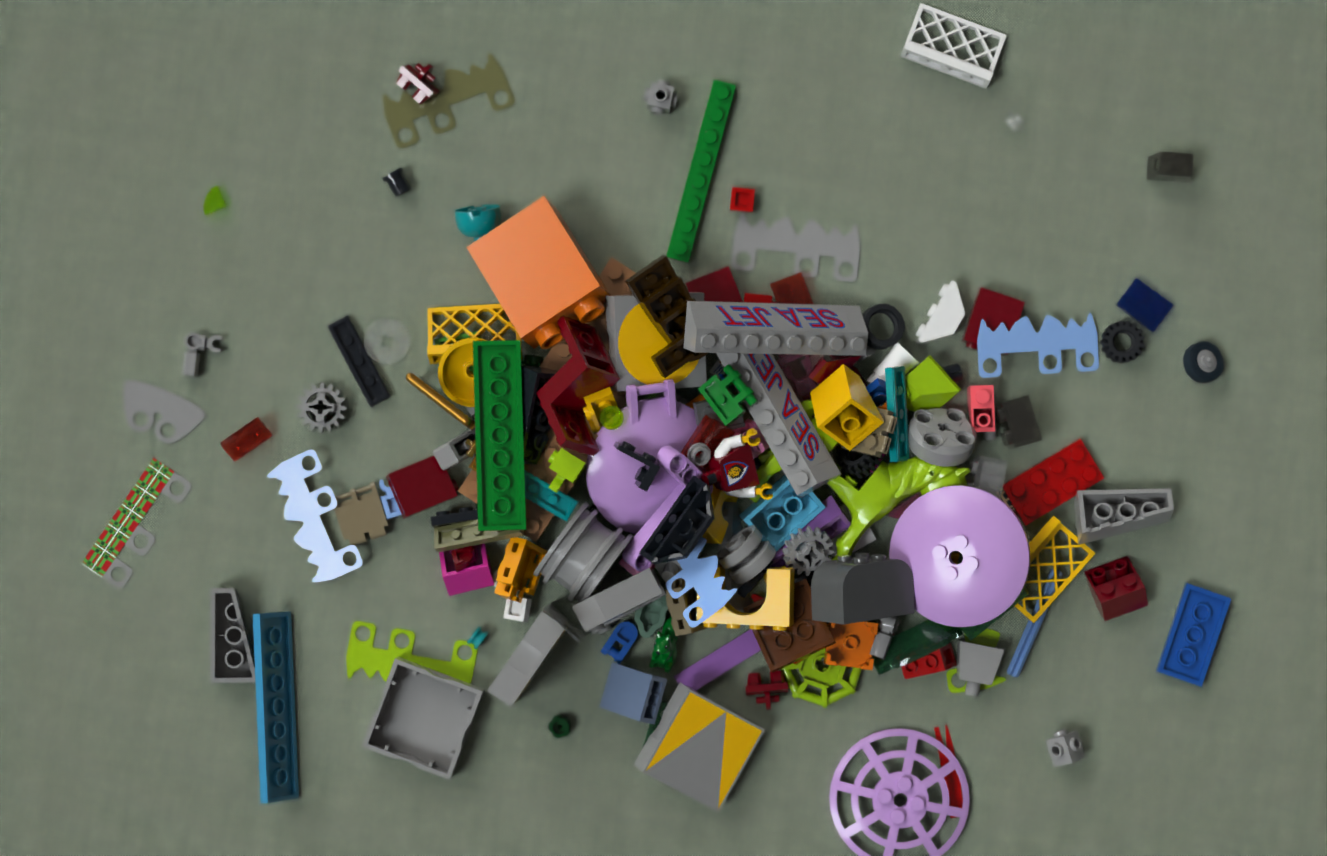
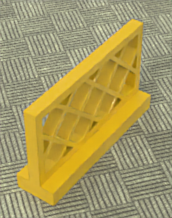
M501 304L427 308V355L430 365L439 364L443 353L452 345L451 343L457 342L455 339L462 332H465L471 338H479L487 330L494 336L490 341H503L505 339L501 336L508 329H511L516 334V340H520L521 359H523L521 337L512 322L506 321L501 316L505 312ZM482 312H490L493 315L486 324L478 318ZM460 313H466L470 316L463 325L455 319ZM443 314L447 319L438 326L433 322V315ZM497 319L506 325L498 333L490 328ZM474 320L482 326L475 335L467 329ZM451 322L459 328L452 336L443 330ZM439 333L448 339L443 345H433V339Z
M1052 516L1029 542L1030 563L1036 557V564H1030V567L1037 568V580L1026 581L1025 584L1038 583L1039 597L1025 598V589L1023 588L1022 598H1017L1012 604L1032 623H1035L1096 554L1085 543L1078 545L1077 536L1060 523L1061 521L1055 516ZM1059 530L1068 536V545L1055 546L1054 536ZM1071 539H1072L1077 545H1071ZM1051 540L1052 546L1045 547ZM1081 547L1088 553L1083 561L1073 562L1072 548ZM1068 548L1069 562L1056 563L1055 549ZM1052 549L1053 563L1039 564V553L1041 550ZM1073 564H1079L1073 571ZM1056 565H1070V575L1067 579H1057ZM1040 566H1053L1054 579L1040 580ZM1054 582V594L1042 597L1041 583ZM1057 582H1063L1058 588ZM1039 599V610L1032 616L1026 610L1025 600ZM1042 599H1048L1042 606ZM1021 600H1022V605H1023V607H1022L1019 603H1017L1016 601H1021Z

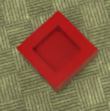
M732 187L730 211L753 213L755 189Z

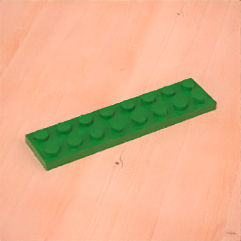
M520 340L473 341L478 531L526 530Z

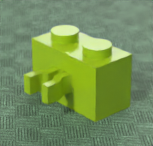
M563 448L560 451L555 450L548 462L551 463L549 468L556 472L557 475L548 488L557 493L566 479L575 484L584 471L586 463Z

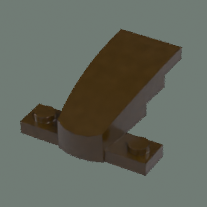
M661 255L625 280L647 317L668 343L666 347L651 356L662 377L666 378L687 362L699 360L708 354L695 353L683 348L687 301L696 300L690 296L682 278L677 276L667 256Z

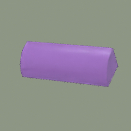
M831 495L822 501L826 508L802 528L803 532L806 531L807 526H810L812 531L819 527L821 532L825 531L830 539H833L850 526V521ZM785 544L776 551L770 567L785 566L789 568L783 559L782 549L787 548Z

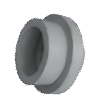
M704 443L693 444L687 452V458L696 466H703L710 460L711 451Z

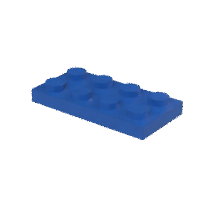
M1185 583L1156 672L1202 687L1231 598Z

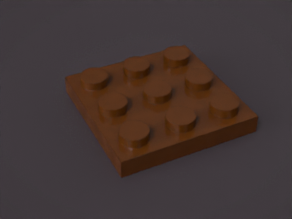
M806 578L794 584L793 625L787 627V630L784 631L773 630V626H764V629L761 630L752 629L772 673L836 643L827 622L812 620L811 587ZM766 597L744 607V613L758 611L764 604Z

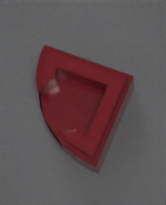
M474 546L451 551L456 572L465 569L473 562L476 554Z

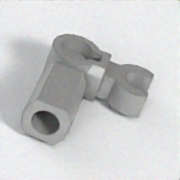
M194 332L189 333L184 340L188 352L184 353L182 375L198 377L200 363L198 350L205 351L207 348L213 353H221L222 350L214 348L213 343L216 340L223 341V337L214 335L211 338H207V335H200Z
M898 617L881 618L879 623V630L881 631L877 632L870 655L885 660L892 641L891 636L896 637L898 626L901 623Z

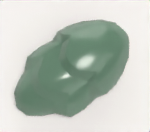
M666 595L636 611L634 620L642 637L646 639L651 638L664 626L665 616L668 613Z

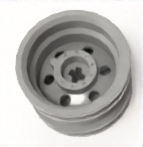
M587 502L580 507L533 573L536 577L540 574L544 576L543 582L545 584L550 580H555L568 589L570 596L567 600L570 602L575 599L580 603L593 594L620 557L624 548L633 538L631 534L627 537L621 534L624 530L621 527L617 531H611L597 521L596 516L599 511L596 509L593 512L588 510L589 504Z

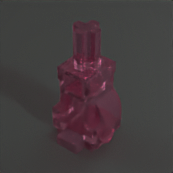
M779 354L780 358L777 359V363L785 376L793 380L797 394L799 396L802 395L804 401L811 400L810 392L817 386L814 380L808 377L812 368L809 359L810 355ZM804 356L805 358L801 360V363L807 375L795 379L789 365L786 367L784 365Z

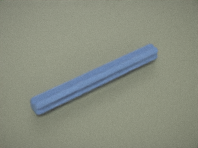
M1053 569L1050 570L1046 580L1054 579ZM1057 570V579H1061L1063 573ZM1046 582L1041 591L1042 597L1054 594V582ZM1039 599L1032 611V616L1039 610ZM1042 599V606L1048 599ZM1048 608L1035 623H1032L1030 620L1028 621L1007 669V674L1019 677Z

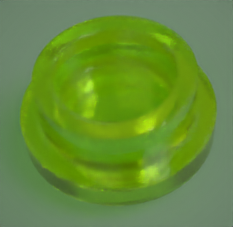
M608 406L600 414L601 424L609 430L619 428L624 420L622 411L616 406Z

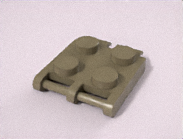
M877 408L884 423L851 451L875 457H881L882 453L887 454L892 439L887 437V434L894 433L898 419L893 416L894 412Z
M375 481L371 482L369 486L357 490L353 488L348 493L335 496L337 506L334 508L343 538L344 540L349 539L350 545L367 542L365 533L368 532L371 540L387 535L385 527L389 526V523L386 519ZM372 490V492H370V493H367V494H364V495H361V496H358V495H357V494H360V493H363V492ZM352 496V499L338 503L339 500Z

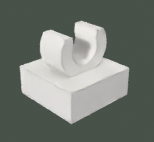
M522 598L521 603L506 599L503 618L528 622L532 599Z

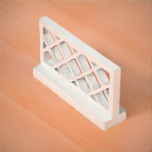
M920 3L900 57L986 89L993 76V71L1007 35ZM922 11L931 14L934 22L924 25L920 18ZM947 20L953 22L956 30L945 33L941 23ZM937 25L941 36L931 40L926 29ZM972 29L975 31L977 38L967 42L962 31ZM921 31L927 42L922 44L911 41L913 35ZM958 33L963 44L952 47L948 37ZM988 37L996 38L999 40L998 46L989 50L984 39ZM944 39L949 50L944 52L937 51L933 43ZM980 41L985 52L974 56L969 45ZM965 47L970 58L961 60L957 57L955 51ZM987 55L991 63L989 70L980 67L977 59Z

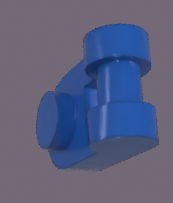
M629 621L620 623L600 652L605 656L607 654L614 658V662L620 664L638 636L636 626ZM615 641L624 645L620 651L612 646Z

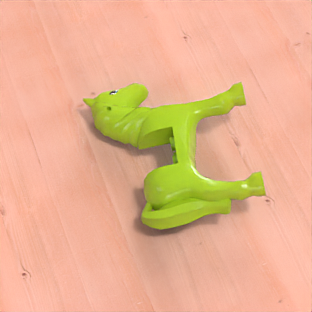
M812 400L800 402L828 452H830L838 442L817 427L815 417L812 418L814 414ZM770 447L758 455L761 466L756 469L760 483L757 485V488L765 484L772 475L782 470ZM917 456L905 461L890 462L889 464L882 461L860 489L855 478L848 474L844 476L841 473L840 476L829 481L827 484L849 509L852 520L847 531L836 540L837 555L832 560H838L839 555H851L855 545L865 531L873 523L891 512L903 499L917 492H921L924 495L946 486H967L965 476L971 470L969 468H958L957 466L942 467L932 465ZM757 495V497L749 499H751L755 503H758V501L762 497L761 495Z

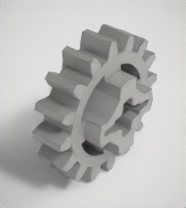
M321 382L320 388L315 384H311L312 390L304 389L306 396L298 397L302 401V405H296V408L301 409L302 412L297 416L298 418H305L302 423L304 426L311 424V431L318 427L319 433H323L324 428L332 432V425L341 426L338 422L339 418L346 419L342 415V411H346L348 408L342 406V403L347 400L346 398H339L342 391L337 390L334 392V385L332 384L328 388H326L324 382ZM327 393L334 397L337 404L331 403L328 400ZM317 394V398L312 403H308L310 398ZM323 402L324 405L330 407L331 409L323 410L321 414V411L312 408L321 406ZM308 412L314 413L317 423L309 417ZM332 413H336L335 416L327 422V417H329Z
M807 526L804 532L799 528L797 535L790 534L791 541L785 540L784 542L787 548L782 549L783 559L789 568H795L797 575L804 571L806 576H809L810 571L813 570L815 572L817 567L823 562L832 561L829 554L834 553L832 548L833 542L825 531L821 532L819 527L812 531L811 527Z

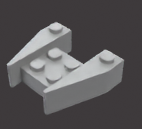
M648 568L572 606L585 632L591 631L592 634L598 632L601 635L612 629L611 624L665 596L666 593L655 571Z

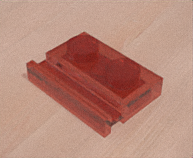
M801 272L770 284L777 303L814 304Z
M705 415L680 453L687 457V452L693 444L704 443L709 447L711 455H713L722 440L732 437L735 432L730 427ZM709 462L701 466L708 471L710 470Z

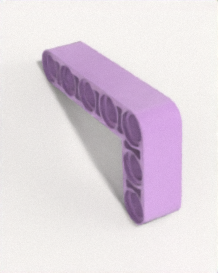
M664 446L659 450L657 462L679 485L633 537L622 553L623 560L639 572L648 569L653 564L639 554L641 549L693 475L702 480V472L685 455L671 446ZM713 485L710 486L711 493L713 491Z

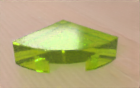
M218 185L209 190L204 200L203 211L205 216L227 207Z

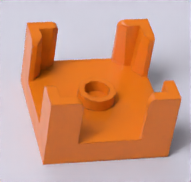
M866 621L844 625L828 623L836 643L825 648L824 664L873 670L874 658L870 655L875 635H877L878 623Z

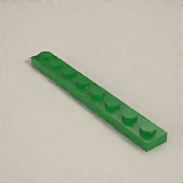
M713 80L666 255L669 259L689 263L736 85Z

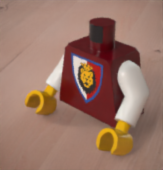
M751 428L745 436L739 434L723 439L714 454L710 456V470L702 473V481L709 486L714 484L716 489L724 491L726 495L739 498H755L757 495H761L765 500L771 499L773 494L763 493L764 489H772L771 484L765 483L760 488H757V485L760 483L750 447L757 446L760 443L759 437L755 439L750 438L757 434V430Z

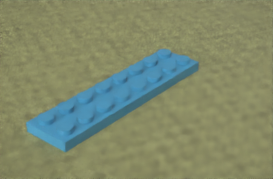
M291 611L253 614L260 803L299 798Z

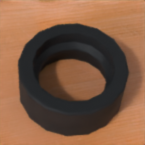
M877 304L862 314L868 331L867 346L874 349H886L896 344L902 338L905 322L902 314L895 307L889 304ZM883 313L892 320L894 332L890 338L879 340L872 335L869 329V321L875 314Z

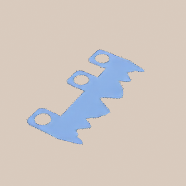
M1091 313L1088 314L1087 321L1081 327L1073 318H1070L1066 328L1058 319L1046 315L1038 333L1034 330L1027 316L1016 321L1010 331L1001 322L993 332L987 327L986 322L983 319L981 320L977 348L979 375L982 378L999 377L1001 375V353L1038 351L1039 370L1042 374H1054L1062 370L1061 350L1076 349V367L1078 371H1096L1099 367L1098 334ZM1086 352L1094 356V363L1090 367H1084L1080 361L1081 356ZM1047 355H1054L1056 357L1057 365L1054 369L1049 370L1045 368L1043 360ZM988 358L994 359L997 363V369L993 373H987L983 369V363Z
M310 449L282 462L267 477H276L283 482L278 493L280 495H289L285 504L284 518L304 523L294 536V541L302 548L313 551L307 561L318 565L319 569L312 582L333 580L361 567L363 561L355 545H349L336 552L334 551L319 515L336 508L337 500L329 486H324L311 493L309 492L304 478L319 472L322 467L316 452ZM305 456H312L315 459L316 465L313 470L307 471L303 468L302 459ZM322 492H326L331 496V504L328 507H322L318 504L317 498ZM347 551H352L357 557L356 563L353 566H347L343 562V555Z
M701 537L687 558L677 560L683 570L666 582V588L674 599L679 598L692 587H694L700 599L687 607L683 612L684 618L692 628L697 627L720 610L738 590L735 588L729 591L722 590L725 577L714 578L718 568V558L716 555L698 559L699 553L707 542L703 537ZM678 578L684 579V589L680 592H674L672 590V583ZM695 607L702 608V617L697 621H692L689 618L690 611Z

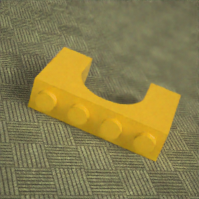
M718 565L714 578L725 577V569ZM770 567L767 569L766 599L758 611L744 613L736 610L728 601L720 610L702 622L703 627L715 628L718 624H726V628L738 629L741 625H749V629L754 630L764 629V626H773V630L778 631L787 630V627L794 624L795 568ZM725 579L721 588L722 590H725ZM697 607L696 621L703 615V610L700 607Z

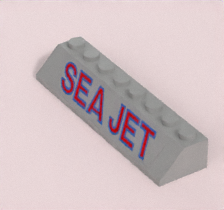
M687 301L683 348L695 353L866 356L868 331L860 306Z
M716 353L723 367L731 364L734 370L740 372L742 375L741 379L746 386L751 387L755 392L753 395L758 400V403L750 407L746 400L744 403L798 497H804L841 475L773 354Z

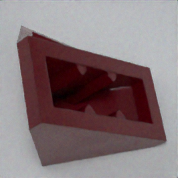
M823 355L812 368L808 377L820 384L843 364L851 369L861 356Z

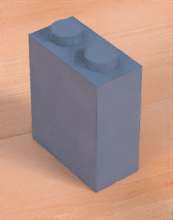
M612 662L599 707L639 722L655 724L667 679L627 665Z

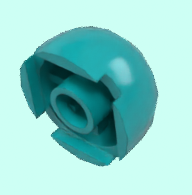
M484 204L482 205L483 207L467 206L456 209L455 221L457 228L466 237H473L475 242L501 224L500 205Z

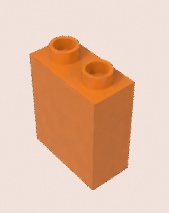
M542 196L466 247L519 336L534 349L539 345L542 349H548L564 339L557 323L562 316L574 320L579 319L581 323L591 322L604 312L605 307L603 303L606 302V296H611L561 214L545 196Z

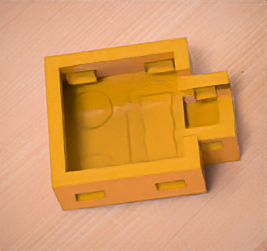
M510 538L505 548L504 558L498 568L496 579L498 583L494 593L521 603L524 593L534 596L541 574L536 577L533 573L548 551L526 539ZM536 555H539L537 562L534 563ZM530 579V582H529V585H528V588H527V587H525V586H526L527 580Z

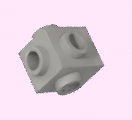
M657 80V83L651 82V87L646 88L643 101L647 102V109L651 110V113L657 115L670 114L671 107H676L678 94L674 93V86H670V82ZM656 94H665V97L663 99H658L656 97Z
M1066 728L1053 732L1054 736L1046 740L1054 767L1073 764L1086 757L1077 730L1067 732Z

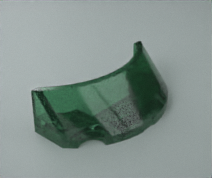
M927 619L892 636L885 660L872 656L874 658L873 666L878 675L894 668H900L949 644L950 641L963 635L960 627L946 626Z

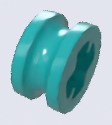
M479 626L467 643L473 644L474 649H477L488 635V632H482Z

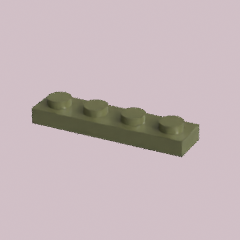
M478 519L434 528V549L439 553L524 536V530L478 531Z

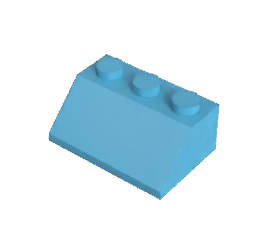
M784 475L772 485V489H768L764 493L773 494L771 499L765 500L761 498L758 503L753 502L739 516L747 526L755 525L762 533L761 541H769L778 551L785 544V540L791 539V533L797 534L799 528L802 529L826 507L813 492L802 498L798 497L786 475Z

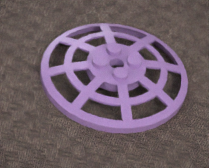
M904 728L885 729L874 732L850 747L834 771L829 793L830 812L833 823L843 841L858 856H871L860 849L850 838L861 830L872 841L885 846L883 856H893L894 849H909L921 844L924 845L929 856H941L950 849L961 834L968 816L970 802L969 787L965 773L953 753L940 741L928 734ZM886 737H908L906 751L896 750L877 755L870 743ZM917 740L926 741L936 747L948 758L949 762L938 769L929 759L915 753ZM863 749L870 761L859 771L854 784L840 781L848 762L858 751ZM892 758H904L902 771L889 773L882 762ZM914 760L925 765L931 770L932 774L922 781L911 774ZM874 767L881 779L876 783L874 789L861 786L867 773ZM956 770L962 786V808L949 806V790L944 777ZM936 782L940 784L942 804L929 802L927 788ZM838 790L851 793V806L856 820L854 824L845 829L841 823L837 808ZM898 793H903L907 797V801L903 806L894 804V797ZM858 796L872 798L874 812L862 818L859 810ZM926 811L939 813L940 815L935 825L926 832L920 823ZM946 816L960 817L953 835L937 850L931 838L941 829ZM879 819L890 826L887 840L876 835L868 826ZM912 826L919 837L908 842H896L899 828Z

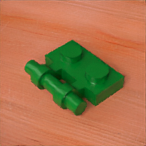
M731 364L723 368L727 375L726 378L722 380L719 374H715L698 388L725 426L731 425L746 412L741 405L742 402L746 400L750 407L758 403V400L753 395L755 392L751 387L746 386L741 379L742 375L740 372L734 370ZM734 384L740 392L737 396H734L728 388L730 385Z

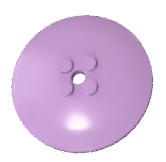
M946 486L930 491L916 499L900 516L890 541L889 558L906 562L912 571L914 610L927 619L946 626H976L998 617L1018 598L1029 573V542L1019 518L1001 499L985 490L971 486ZM953 551H959L962 554L963 560L960 564H956L951 560Z

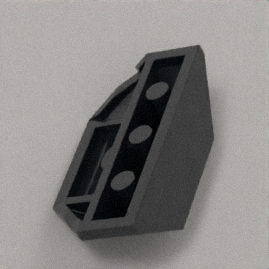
M693 475L639 554L653 564L687 558L715 519L710 486Z

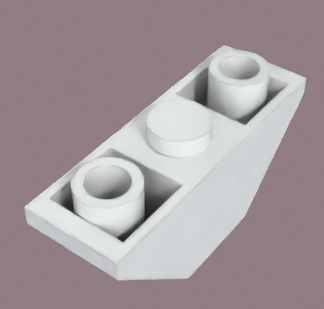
M952 280L949 284L944 283L938 293L941 299L937 305L932 304L927 313V316L930 317L926 325L922 323L915 334L918 336L916 343H928L952 336L965 315L955 281Z

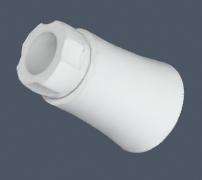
M897 342L883 361L873 370L875 373L867 381L872 383L877 378L886 381L885 368L904 366L906 375L920 363Z

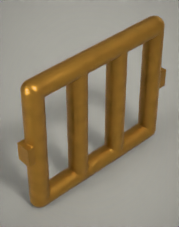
M413 373L406 375V380L464 426L472 430L475 429V421Z

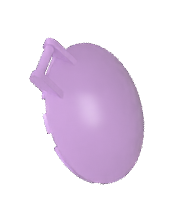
M673 379L664 380L663 383L642 386L627 385V406L622 408L621 412L611 420L608 419L601 427L595 441L599 451L594 456L588 455L586 482L593 504L608 522L632 534L639 532L679 483L656 459L655 462L660 466V469L648 491L646 492L638 488L635 484V475L640 467L644 468L645 464L617 450L614 447L615 442L622 444L623 441H626L636 447L635 452L641 455L646 452L656 458L659 450L664 446H671L686 457L689 448L695 443L706 444L711 451V455L715 452L713 444L717 441L714 434L700 437L698 435L699 430L694 410L676 401ZM664 392V397L644 400L637 399V396ZM709 462L703 466H696L702 473L710 470Z

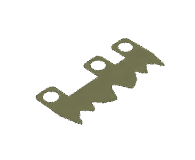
M490 53L488 54V63L485 68L482 69L472 64L470 75L460 70L446 69L443 89L432 83L440 92L436 97H431L424 104H419L406 91H403L399 102L390 100L387 95L383 94L385 117L398 148H405L418 142L419 136L412 120L427 115L433 132L441 134L453 129L456 125L449 107L450 105L486 92L490 104L495 111L510 107L515 102L503 69ZM502 90L508 94L506 104L498 105L495 103L494 94L497 91ZM443 113L449 117L447 127L439 128L436 126L435 117L438 114ZM402 128H408L412 131L413 137L409 142L404 143L399 140L398 132Z

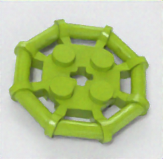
M824 648L810 655L797 665L792 663L780 670L783 672L786 682H788L792 692L791 696L794 699L797 697L820 705L822 708H827L828 705L850 694L854 695L857 692L855 689L862 669L853 667L848 682L842 679L846 666L828 665V668H823L822 671H819L818 665L815 663L816 660L820 661L822 657L824 658ZM791 670H799L804 680L800 685H798ZM837 683L843 686V688L829 695L827 694V688ZM808 684L820 688L821 696L805 691V688Z

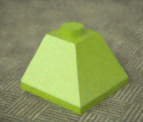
M931 355L905 376L907 409L913 412L920 409L941 408L961 390Z

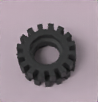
M1131 321L1113 323L1101 335V350L1105 352V357L1107 359L1110 358L1114 363H1128L1135 360L1143 352L1145 336H1142L1141 333L1143 331L1141 328L1138 329V325L1130 323ZM1119 333L1127 334L1131 339V346L1126 351H1120L1114 345V339Z
M838 449L837 453L839 456H836L839 461L838 464L853 478H857V476L863 478V474L869 476V471L872 470L874 472L876 470L874 466L880 465L881 462L878 459H882V454L881 457L863 454L858 460L854 461L859 453L845 449Z

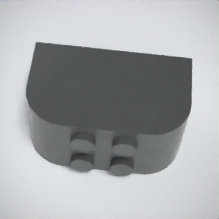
M855 553L853 558L852 555H839L838 560L823 562L815 570L811 581L812 620L844 625L913 614L914 582L910 567L902 560L885 558L884 554L870 556L869 553Z

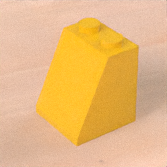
M844 364L810 392L817 427L849 451L884 423L860 376Z

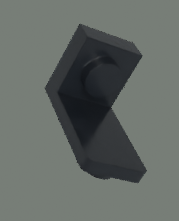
M623 441L622 444L615 442L614 447L617 450L645 464L644 468L640 467L635 475V484L638 488L647 492L660 469V466L655 462L657 458L646 452L643 455L635 452L636 447L626 441Z

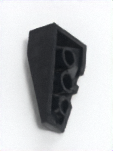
M521 365L524 464H537L549 440L547 434L551 426L548 423L545 411L540 405L537 392L558 372L557 370Z

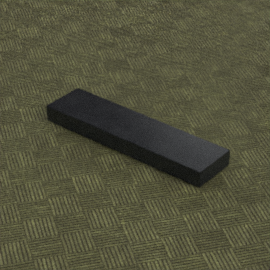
M346 315L328 325L327 327L369 406L372 408L389 399L391 395L349 316Z

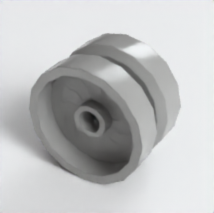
M750 525L734 535L717 554L718 563L724 569L731 568L729 574L737 584H743L755 577L771 562L776 554V549L769 541H761L762 533L755 525Z

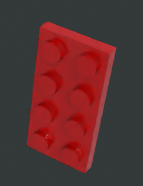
M1080 438L1000 487L1014 507L1022 524L1026 526L1076 496L1078 490H1086L1103 480L1104 476Z

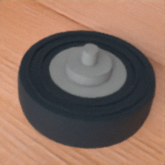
M1200 341L1186 349L1183 356V365L1187 375L1197 383H1210L1222 374L1224 360L1220 350L1214 344Z

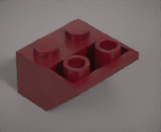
M1128 556L1084 571L1094 602L1104 621L1148 606L1145 586Z

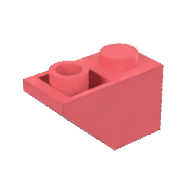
M994 385L967 387L968 415L972 427L976 432H995Z

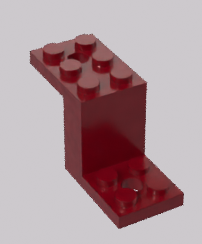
M562 316L557 323L572 357L537 392L540 405L548 417V423L557 437V443L563 448L594 456L599 451V448L583 416L585 414L583 407L587 406L583 397L608 387L611 388L620 378L596 328Z

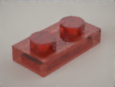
M256 417L224 439L220 444L235 462L273 435L263 421Z

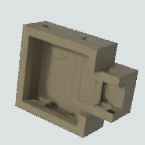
M678 578L672 583V590L674 592H680L685 587V580L682 578ZM694 587L677 599L672 598L668 590H665L666 603L671 613V625L675 631V636L708 629V627H703V623L695 628L690 627L683 616L684 610L697 601ZM697 607L693 608L689 613V618L692 621H696Z

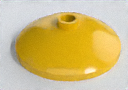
M465 338L453 343L443 353L438 366V379L444 393L455 403L466 407H474L473 372L469 370V367L473 365L472 342L487 341L481 338Z

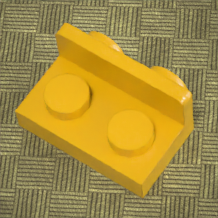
M610 387L583 397L587 405L583 407V411L593 434L599 432L608 419L611 420L620 413Z

